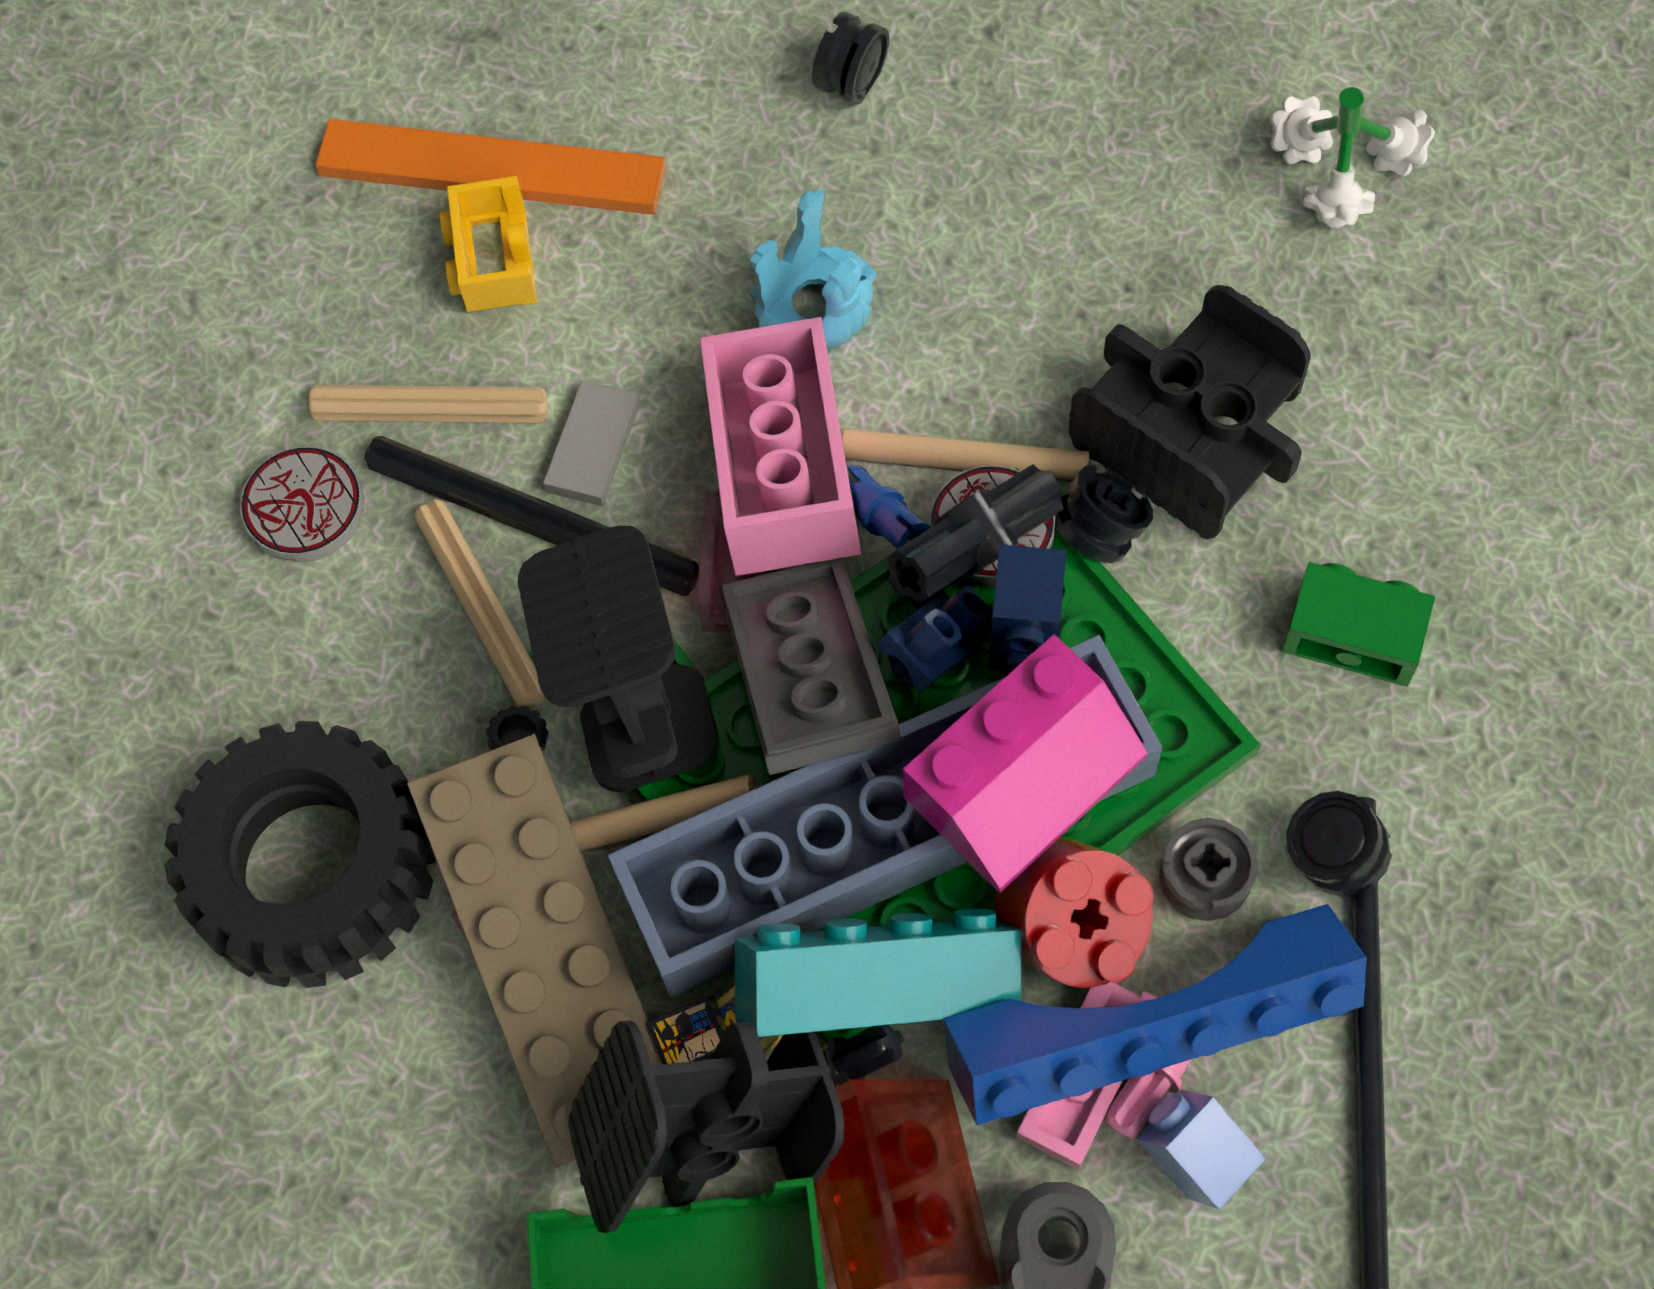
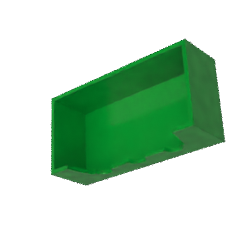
M813 1177L774 1182V1185L767 1193H761L750 1198H721L690 1202L688 1205L680 1207L662 1208L658 1206L629 1210L619 1228L615 1232L609 1233L598 1232L592 1216H581L565 1208L527 1213L532 1289H827Z

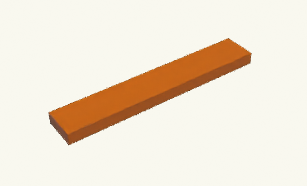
M337 119L328 120L315 165L319 176L447 191V186L517 176L523 200L655 215L666 168L664 157Z

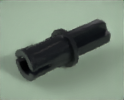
M890 1025L871 1026L849 1038L840 1036L828 1040L824 1044L822 1052L827 1066L830 1067V1075L836 1091L839 1089L846 1092L856 1090L864 1083L866 1076L897 1062L903 1055L900 1044L904 1042V1038L899 1030L893 1031Z

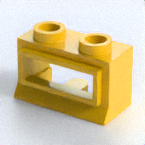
M517 176L447 186L450 210L440 211V222L446 247L454 246L455 259L445 261L451 295H462L467 312L538 303L526 210ZM500 222L506 271L478 275L472 226Z

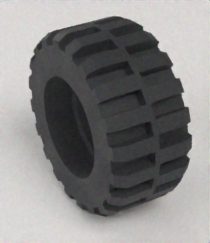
M298 721L295 723V731L285 732L280 723L259 729L261 738L246 743L241 736L225 745L224 747L229 753L216 765L208 759L194 773L200 780L194 792L187 789L182 790L174 806V809L182 819L180 824L171 823L167 827L164 845L175 857L168 859L165 863L167 883L177 893L174 902L182 916L195 929V932L234 969L248 977L253 976L256 972L267 984L281 987L289 985L290 977H296L305 988L326 986L325 972L337 970L344 980L361 974L363 969L358 961L359 959L373 951L379 960L382 961L396 949L389 939L394 930L400 927L407 933L412 931L420 918L413 903L416 897L425 900L429 899L434 880L426 867L427 864H434L436 857L407 784L409 781L399 765H393L387 752L372 740L362 743L354 730L339 725L331 727L327 735L318 721ZM311 805L340 807L348 810L356 818L360 830L355 855L344 874L324 892L310 899L290 904H274L259 901L250 893L246 885V867L250 852L262 832L276 819L292 810Z

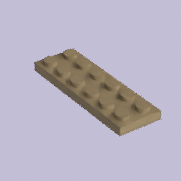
M533 734L407 784L554 1168L576 1160L568 1124L572 1102L577 1097L580 1087L585 1082V1077L590 1073L593 1062H596L597 1055L603 1049L604 1042L611 1034L610 1031L614 1025L620 1021H633L642 1034L651 1066L663 1065L536 735Z

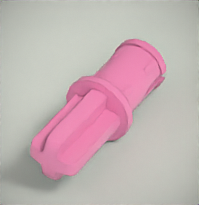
M1191 1060L1156 1070L1145 1076L1130 1078L1109 1107L1105 1117L1106 1122L1114 1130L1127 1138L1133 1139L1137 1137L1147 1123L1151 1111L1162 1101L1167 1092L1177 1093L1182 1088L1180 1078Z

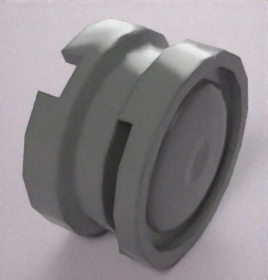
M1213 818L1190 821L1177 829L1166 844L1161 861L1159 879L1163 894L1173 908L1189 918L1203 921L1218 920L1228 917L1241 908L1255 882L1258 861L1253 844L1242 830L1224 820Z

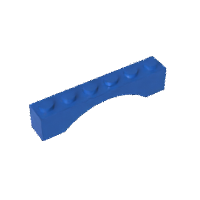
M1325 904L1265 922L1253 941L1225 967L1197 984L1160 998L1124 1006L1085 1009L1041 1006L1007 999L944 1018L948 1067L976 1125L1003 1117H1012L1025 1110L1064 1098L1080 1096L1090 1090L1136 1076H1145L1168 1066L1201 1056H1210L1233 1046L1266 1036H1275L1285 1030L1324 1018L1340 1016L1350 1010L1363 1007L1367 957L1329 904Z

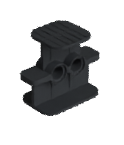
M1215 285L1209 289L1204 296L1202 311L1170 347L1160 350L1128 327L1117 324L1105 337L1103 356L1111 368L1092 389L1082 387L1072 396L1069 413L1068 432L1076 449L1089 451V458L1103 465L1104 469L1109 467L1125 475L1136 484L1134 487L1135 491L1142 496H1147L1151 499L1152 503L1165 509L1169 515L1182 521L1190 530L1193 529L1204 539L1215 538L1220 533L1225 516L1263 472L1280 483H1286L1297 471L1302 455L1299 445L1267 421L1283 402L1293 401L1301 393L1311 358L1306 342L1296 329H1292L1285 324V321L1277 316H1273L1267 309L1261 305L1258 306L1251 301L1252 299L1244 294L1241 295L1234 288L1227 285ZM1179 383L1184 385L1186 389L1174 390L1164 384ZM1219 416L1229 417L1235 420L1237 424H1222L1214 418Z
M614 526L583 537L573 538L571 541L542 550L526 560L519 570L517 584L538 683L544 696L552 704L561 707H574L584 704L580 719L592 773L598 784L609 791L624 792L656 781L665 780L668 777L697 768L706 763L713 756L719 745L718 730L702 676L696 669L687 665H671L676 653L675 642L649 545L643 533L633 526Z
M630 1020L618 1022L612 1027L611 1034L606 1038L603 1049L599 1051L596 1062H593L590 1073L585 1077L583 1086L580 1087L577 1097L574 1098L568 1122L572 1147L580 1172L579 1179L584 1187L594 1224L598 1232L601 1233L615 1232L619 1228L648 1178L662 1176L665 1192L671 1206L688 1205L690 1202L695 1201L707 1180L721 1176L737 1165L740 1159L738 1151L775 1146L787 1180L813 1177L815 1184L821 1178V1174L829 1167L831 1160L836 1157L838 1150L844 1142V1119L841 1103L830 1075V1067L827 1066L816 1033L784 1034L766 1061L756 1029L751 1022L731 1023L713 1052L697 1057L691 1062L651 1066L638 1026Z

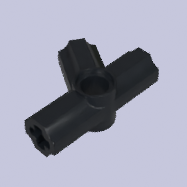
M1032 464L986 494L982 489L977 491L935 521V526L901 546L887 557L889 563L886 565L890 573V584L901 600L910 602L916 609L924 606L970 573L973 576L998 560L1000 544L1017 546L1020 538L1064 509L1061 502L1062 487L1050 471L1040 470Z

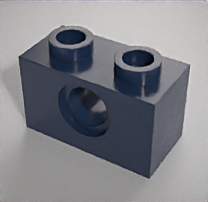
M1000 544L988 669L1001 670L1004 675L1008 676L1053 634L1058 637L1067 550Z

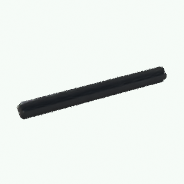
M375 436L364 455V460L367 462L370 470L555 545L571 541L579 536L583 537L610 528L384 436ZM647 542L659 586L682 596L690 595L700 576L699 564L694 560Z

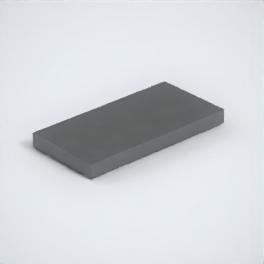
M842 558L804 564L718 586L769 775L902 742L899 724Z

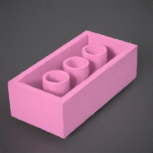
M817 317L701 337L724 530L736 576L862 555L822 318Z

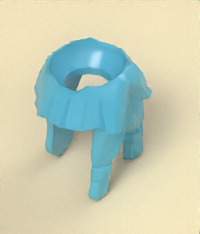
M819 189L814 192L806 191L800 197L801 202L797 206V226L787 240L782 258L777 257L778 245L777 242L772 240L760 244L755 249L750 259V265L754 269L757 284L752 286L749 294L756 302L754 313L759 322V327L805 320L794 310L792 301L797 291L806 285L823 284L822 295L826 301V314L822 323L827 350L841 347L842 344L849 342L850 338L858 334L862 326L867 323L872 309L870 306L873 297L872 282L877 273L852 250L846 251L838 246H820V220L824 191Z

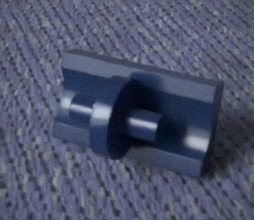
M968 585L956 592L951 598L943 591L887 632L876 644L884 653L888 654L893 674L905 683L913 685L922 693L975 651L987 639L978 628L993 613L991 608Z

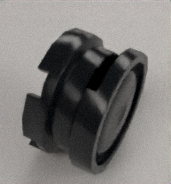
M845 11L840 12L833 19V24L838 25L835 32L825 31L813 63L812 84L817 89L827 93L834 92L835 90L840 91V96L843 100L857 105L863 102L882 72L889 48V32L887 28L875 23H870L866 26L862 25L858 16Z
M1095 465L1083 467L1070 484V494L1061 497L1064 509L1055 516V526L1065 541L1082 555L1098 562L1115 563L1121 561L1131 549V539L1139 538L1152 522L1153 508L1147 496H1142L1140 500L1132 492L1136 484L1122 473L1109 467L1104 473H1097Z
M1342 791L1319 793L1303 802L1292 815L1286 832L1287 851L1294 865L1323 892L1337 896L1357 895V890L1370 883L1376 885L1387 872L1392 858L1389 847V838L1391 836L1384 823L1363 800L1354 794Z

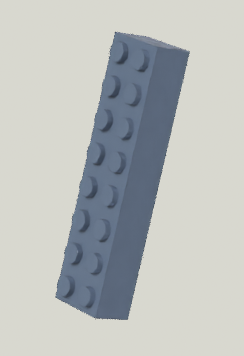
M1100 635L1070 649L1104 680L1148 752L1147 757L1101 799L1104 800L1154 777L1163 747ZM1004 678L899 724L902 742L805 766L607 855L616 880L669 998L735 969V938L758 936L759 926L767 924H793L800 927V932L818 931L825 928V922L828 920L847 918L968 862L903 798V768Z

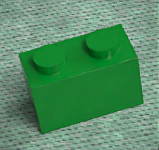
M1308 562L1299 587L1282 652L1408 687L1419 665L1435 596L1419 592L1415 586L1404 581L1389 580L1382 582L1356 575L1352 569L1341 564L1326 563L1319 565Z

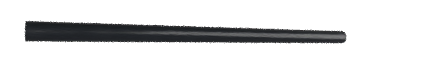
M1359 797L1371 807L1376 815V800L1370 797ZM1377 882L1376 885L1370 883L1357 890V895H1351L1352 938L1367 957L1364 1006L1354 1009L1360 1289H1389L1379 896Z

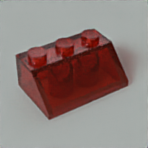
M852 1079L835 1087L843 1112L844 1142L838 1150L836 1157L831 1160L829 1167L821 1174V1178L814 1184L837 1289H984L999 1285L950 1081Z

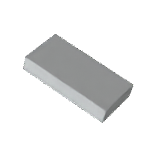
M584 380L581 381L543 482L545 492L604 506L641 404L638 393Z

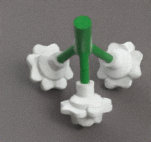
M1348 87L1340 93L1337 116L1333 117L1328 110H1320V102L1317 97L1311 96L1304 100L1287 97L1282 102V110L1275 111L1270 116V122L1274 131L1270 144L1275 151H1283L1284 162L1288 165L1299 161L1314 164L1318 163L1321 159V151L1328 150L1333 145L1330 130H1337L1338 134L1341 135L1337 164L1331 167L1330 179H1326L1321 184L1306 187L1303 205L1316 211V219L1319 222H1325L1332 228H1341L1346 224L1354 225L1359 214L1371 213L1374 208L1373 202L1375 201V193L1363 189L1358 182L1354 181L1355 169L1350 165L1353 137L1359 131L1373 136L1367 144L1366 150L1369 155L1376 157L1374 167L1377 171H1393L1399 176H1406L1410 173L1412 164L1419 166L1426 162L1427 146L1435 134L1433 127L1425 125L1427 115L1424 111L1419 109L1407 111L1403 107L1396 105L1390 109L1388 118L1381 116L1374 120V122L1362 118L1364 95L1361 90L1355 87Z

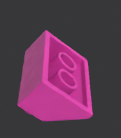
M1053 634L903 768V798L1000 893L1147 757L1148 752L1104 680Z

